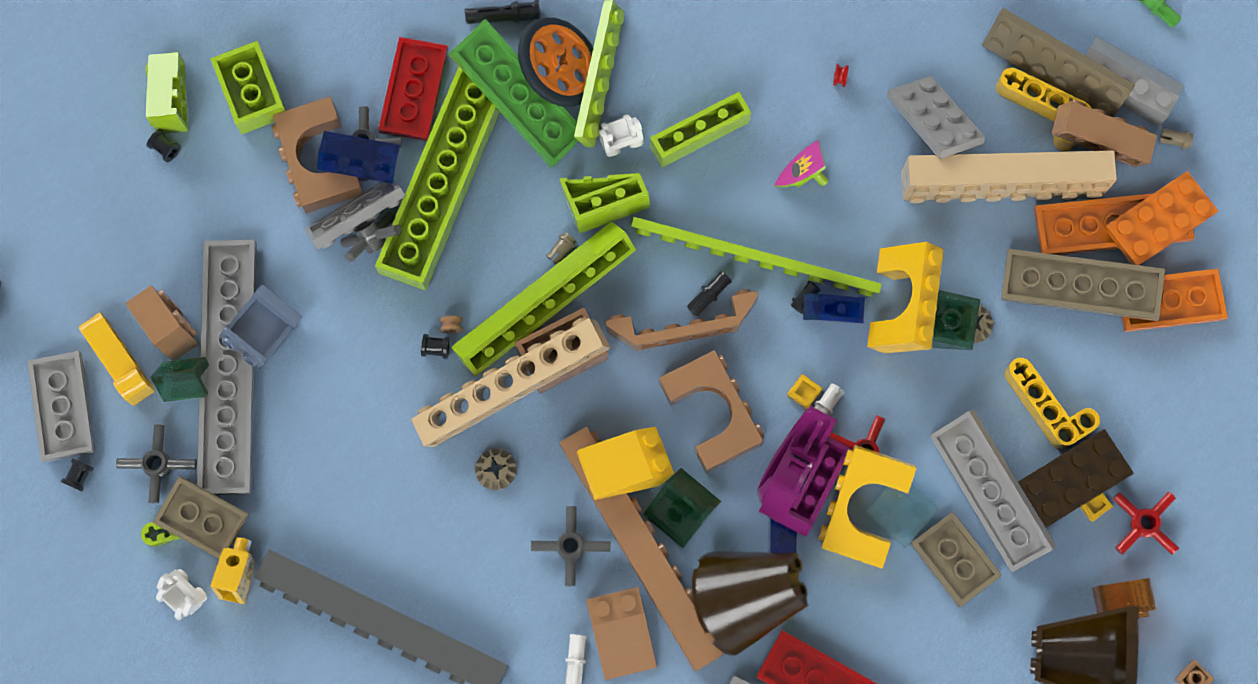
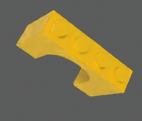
M929 242L880 248L877 273L893 280L910 278L913 290L910 303L900 316L892 320L870 322L867 347L882 353L931 349L944 249Z
M854 445L853 451L847 450L843 465H846L847 468L844 476L839 475L835 490L839 492L836 501L831 499L826 515H829L830 519L828 525H822L818 540L822 541L821 548L883 568L891 545L890 539L856 527L847 513L848 501L859 487L872 483L885 485L908 493L917 468L914 464Z

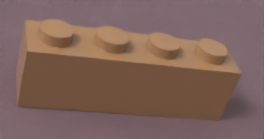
M1071 100L1069 103L1058 106L1052 135L1092 151H1114L1115 160L1133 167L1151 163L1157 135L1148 132L1146 127L1130 125L1123 118L1110 117L1106 115L1105 111L1085 107L1083 102Z

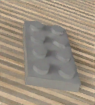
M932 76L888 90V100L939 159L984 144L985 136Z
M390 177L304 230L317 250L321 247L323 249L334 244L335 239L342 234L348 235L354 232L360 223L365 220L369 222L377 218L380 214L379 212L383 209L397 206L402 201L401 199L405 197V194L401 187Z
M74 351L28 360L40 460L45 463L95 453L82 353Z

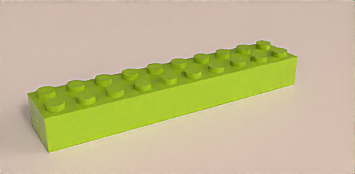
M460 67L456 71L406 190L405 197L393 221L392 226L399 225L401 234L386 238L375 264L380 275L424 291L429 286L500 113Z

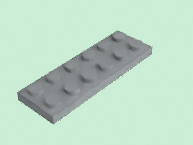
M974 409L930 435L1011 572L1057 548Z

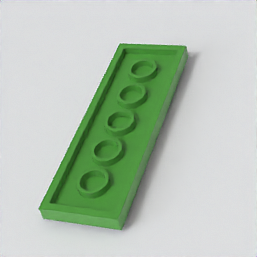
M486 19L448 53L550 168L554 167L578 142L574 137L577 121L564 107L551 104L541 98L530 87L520 69L518 55Z

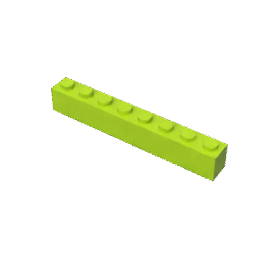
M611 221L451 348L464 366L476 377L515 346V342L535 331L634 253L636 248L626 232Z

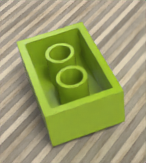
M258 40L210 58L235 125L242 135L274 123L273 115L286 111Z

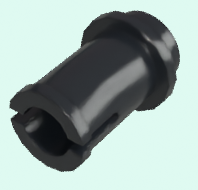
M809 280L796 298H792L791 306L801 314L805 311L808 312V306L818 293L822 291L821 288Z

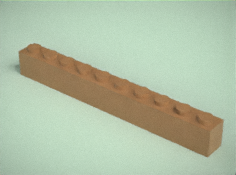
M586 426L560 441V447L692 669L696 672L723 656V653L713 644L715 639L711 633L704 632L693 605L691 590L689 588L684 590L680 583V580L683 579L676 565L672 567L666 560L669 554L662 542L657 544L652 535L656 532L649 520L643 521L639 515L642 509L635 497L630 499L627 493L594 500L577 451L599 443L601 440L594 430L590 432Z

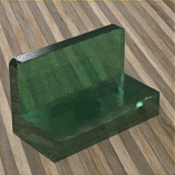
M206 357L162 362L152 374L151 379L164 402L206 397L208 391L201 376L209 367V363Z

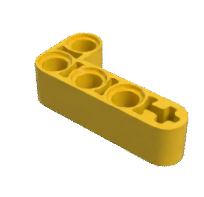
M1016 68L1005 69L996 83V91L999 95L1052 121H1055L1058 108L1051 106L1050 101L1063 105L1071 100L1083 102L1085 107L1091 109L1090 105L1085 101ZM1027 90L1034 91L1037 97H1031ZM1057 136L1053 138L1055 147L1060 151H1069L1075 146L1074 143Z
M101 312L78 326L113 378L115 388L125 401L135 406L156 392L112 325Z
M1016 358L1006 367L1004 374L1007 382L1055 448L1066 449L1099 426L1100 417L1091 408L1082 409L1069 417L1027 359ZM1022 369L1023 373L1016 375L1014 370ZM1029 378L1030 381L1023 386L1022 382ZM1028 388H1035L1039 393V398H1032L1028 393ZM1044 409H1049L1053 412V420H1049L1044 416ZM1081 416L1089 419L1090 428H1086L1080 423ZM1059 430H1064L1068 433V442L1060 439Z

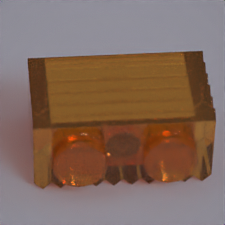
M1150 578L1099 585L1092 588L1097 613L1128 606H1139V618L1150 617L1149 611L1157 610Z

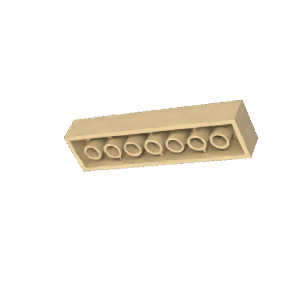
M1114 151L953 154L939 159L936 155L908 156L901 171L903 200H910V203H923L925 200L945 203L951 199H960L961 202H973L976 199L986 198V201L989 202L999 201L1001 198L1022 201L1027 197H1036L1037 200H1049L1052 197H1062L1064 200H1071L1077 198V196L1098 199L1103 197L1117 180Z

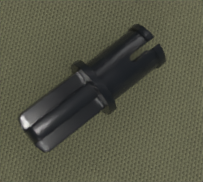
M720 271L707 286L703 285L701 287L702 291L687 305L688 310L693 315L698 316L712 301H717V296L732 283L731 279L724 272Z

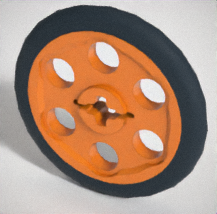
M546 17L533 21L523 31L518 45V60L525 80L541 98L551 104L562 107H574L581 104L593 53L592 44L576 26L565 20ZM552 33L559 36L561 44H557L553 40ZM535 42H539L543 46L544 53L536 49ZM572 48L578 50L580 59L573 55ZM538 65L544 67L546 77L539 73ZM575 71L581 74L583 79L582 82L578 81L575 78ZM558 80L564 82L566 86V91H563L559 88L557 84Z

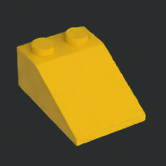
M656 426L634 430L577 451L594 500L659 487L674 475Z

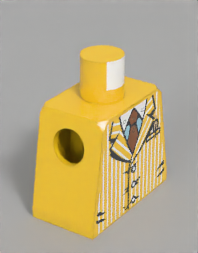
M237 537L233 549L224 548L222 550L210 585L220 600L245 605L255 566V561L249 553L252 541L246 538Z

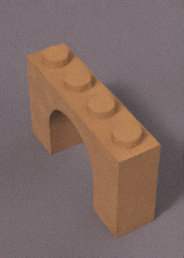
M330 96L273 115L275 124L271 125L275 138H280L282 146L278 147L283 162L287 161L290 168L286 170L289 183L295 184L297 192L293 193L297 207L302 206L307 214L363 194L353 164L327 173H313L301 166V151L308 140L319 134L341 128L334 103Z
M715 350L659 378V384L670 405L694 393L709 391L721 396L730 408L731 422L725 431L695 446L694 451L706 474L762 446V438L765 437L758 423L754 424L749 416L752 414L749 404L746 400L741 401L738 395L740 388L734 378L730 379L725 371L728 369L725 359L722 355L717 356Z

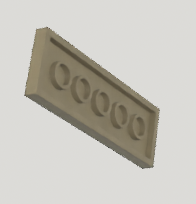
M1004 8L997 16L982 44L985 48L1041 81L1085 101L1090 105L1091 109L1105 111L1106 115L1110 117L1116 115L1135 87V84Z
M1008 249L1001 300L1158 321L1165 269Z

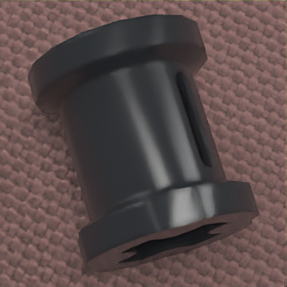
M160 129L155 131L146 143L149 149H154L162 155V159L165 162L172 161L181 149L179 143H173L165 136V132Z
M423 334L421 356L436 355L442 356L443 359H448L450 337L445 336L443 339Z
M72 458V466L66 478H62L61 482L83 492V484L89 472H93L94 468Z

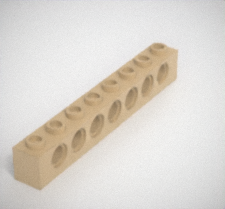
M586 317L580 318L572 323L573 327L565 332L560 330L550 336L551 340L546 343L532 345L527 349L528 353L523 356L516 355L505 361L506 365L500 369L493 368L483 374L484 378L479 381H469L462 385V390L456 394L448 393L439 399L440 403L433 407L428 405L417 411L418 415L411 418V421L423 446L435 447L610 349L597 320L587 319ZM579 337L581 341L580 347L574 351L572 341L574 338ZM553 350H556L558 358L554 363H551L549 355ZM533 362L535 364V372L530 376L527 372V367ZM508 375H511L513 383L511 387L507 388L505 379ZM488 387L491 395L488 400H485L483 392ZM464 400H467L468 410L463 413L461 404ZM444 412L446 414V422L441 425L439 418Z

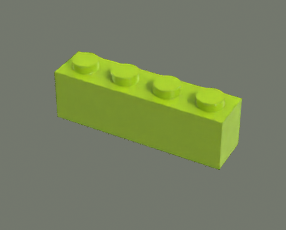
M737 92L651 136L650 148L663 168L750 123L751 111L740 92Z

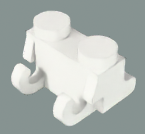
M627 114L622 119L608 124H600L599 138L608 157L619 154L621 152L620 148L629 145L630 148H636L644 144L642 127L636 117L631 119Z
M175 569L170 574H164L156 587L159 590L156 599L159 602L164 601L175 612L174 617L178 621L189 614L192 615L207 600L205 591L199 587L194 588L188 582V575L181 569Z

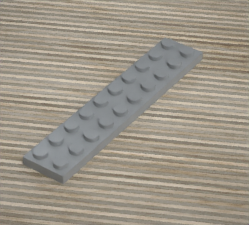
M255 240L204 241L197 485L214 495L252 494L254 367L244 361L243 355L239 351L226 347L219 335L256 291L257 242Z

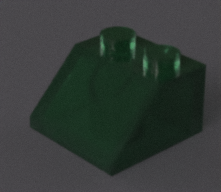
M939 290L932 347L972 350L981 299Z
M680 468L665 483L643 515L680 547L684 548L718 507L721 500Z

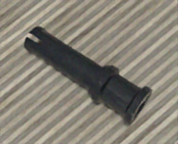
M539 0L529 3L514 1L511 5L465 8L466 24L481 23L485 19L488 22L513 20L516 23H520L521 20L541 19Z

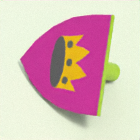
M817 140L801 151L781 172L774 186L785 188L796 185L799 188L812 178L820 186L826 185L828 179L821 172L826 168L820 142Z

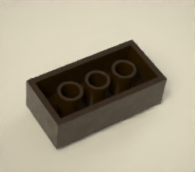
M1103 429L1021 479L1018 483L1046 528L1130 477L1134 472L1107 431Z

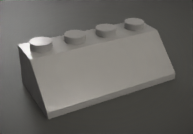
M1097 36L1085 54L1088 58L1135 84V87L1122 106L1156 126H1161L1180 97L1183 84Z

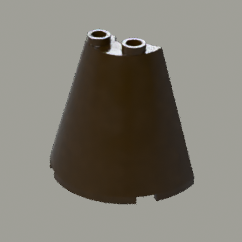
M712 551L702 555L698 560L699 567L693 570L692 597L698 620L704 632H710L715 639L713 641L715 647L730 656L740 654L808 606L807 588L803 582H799L798 574L802 570V562L798 557V553Z
M1128 606L1037 626V631H1032L1031 646L1037 647L1036 658H1031L1030 673L1035 674V681L1043 684H1137L1139 606Z

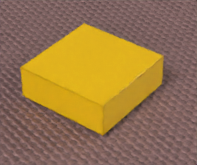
M801 374L786 396L804 409H807L813 404L823 388L804 374Z
M1102 493L1080 508L1089 520L1093 522L1111 509L1113 505Z

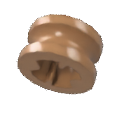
M459 316L441 317L440 323L443 326L440 327V332L447 334L463 332V327L460 326L463 318Z

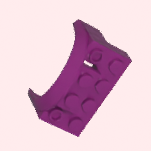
M812 406L805 410L792 427L769 463L757 487L759 501L762 504L758 512L805 537L812 528L843 467L847 450H851V448L828 437L837 419ZM795 454L799 458L808 461L810 465L794 458L792 455ZM810 470H811V473H810V475L808 476V478H807V480H806V482H805V484H804L802 490H800L801 487H802V485H803V483H804V481H805V479H806V477H807V475L809 474V472H810Z

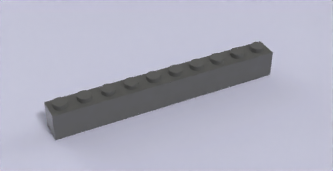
M270 549L254 577L261 581L259 587L274 593L275 589L284 592L282 598L296 605L300 600L308 604L306 610L321 616L322 612H325L332 616L331 622L343 628L346 623L356 628L353 633L366 639L372 635L379 639L378 645L390 651L395 646L403 650L401 656L413 662H416L417 658L427 662L425 668L437 674H440L442 669L450 673L449 679L458 684H464L465 681L470 684H501L509 668V665Z

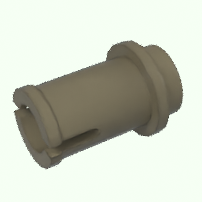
M1162 128L1159 143L1179 146L1181 150L1191 148L1194 134L1189 133L1188 130L1181 132Z
M566 232L558 236L560 239L549 253L546 254V257L551 260L556 253H559L553 261L554 264L562 261L571 248L575 249L577 241Z

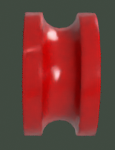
M836 64L833 86L841 84L842 87L846 86L849 65L841 67L839 64Z

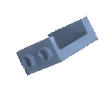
M261 284L219 336L226 347L239 351L246 363L253 367L261 368L303 316Z

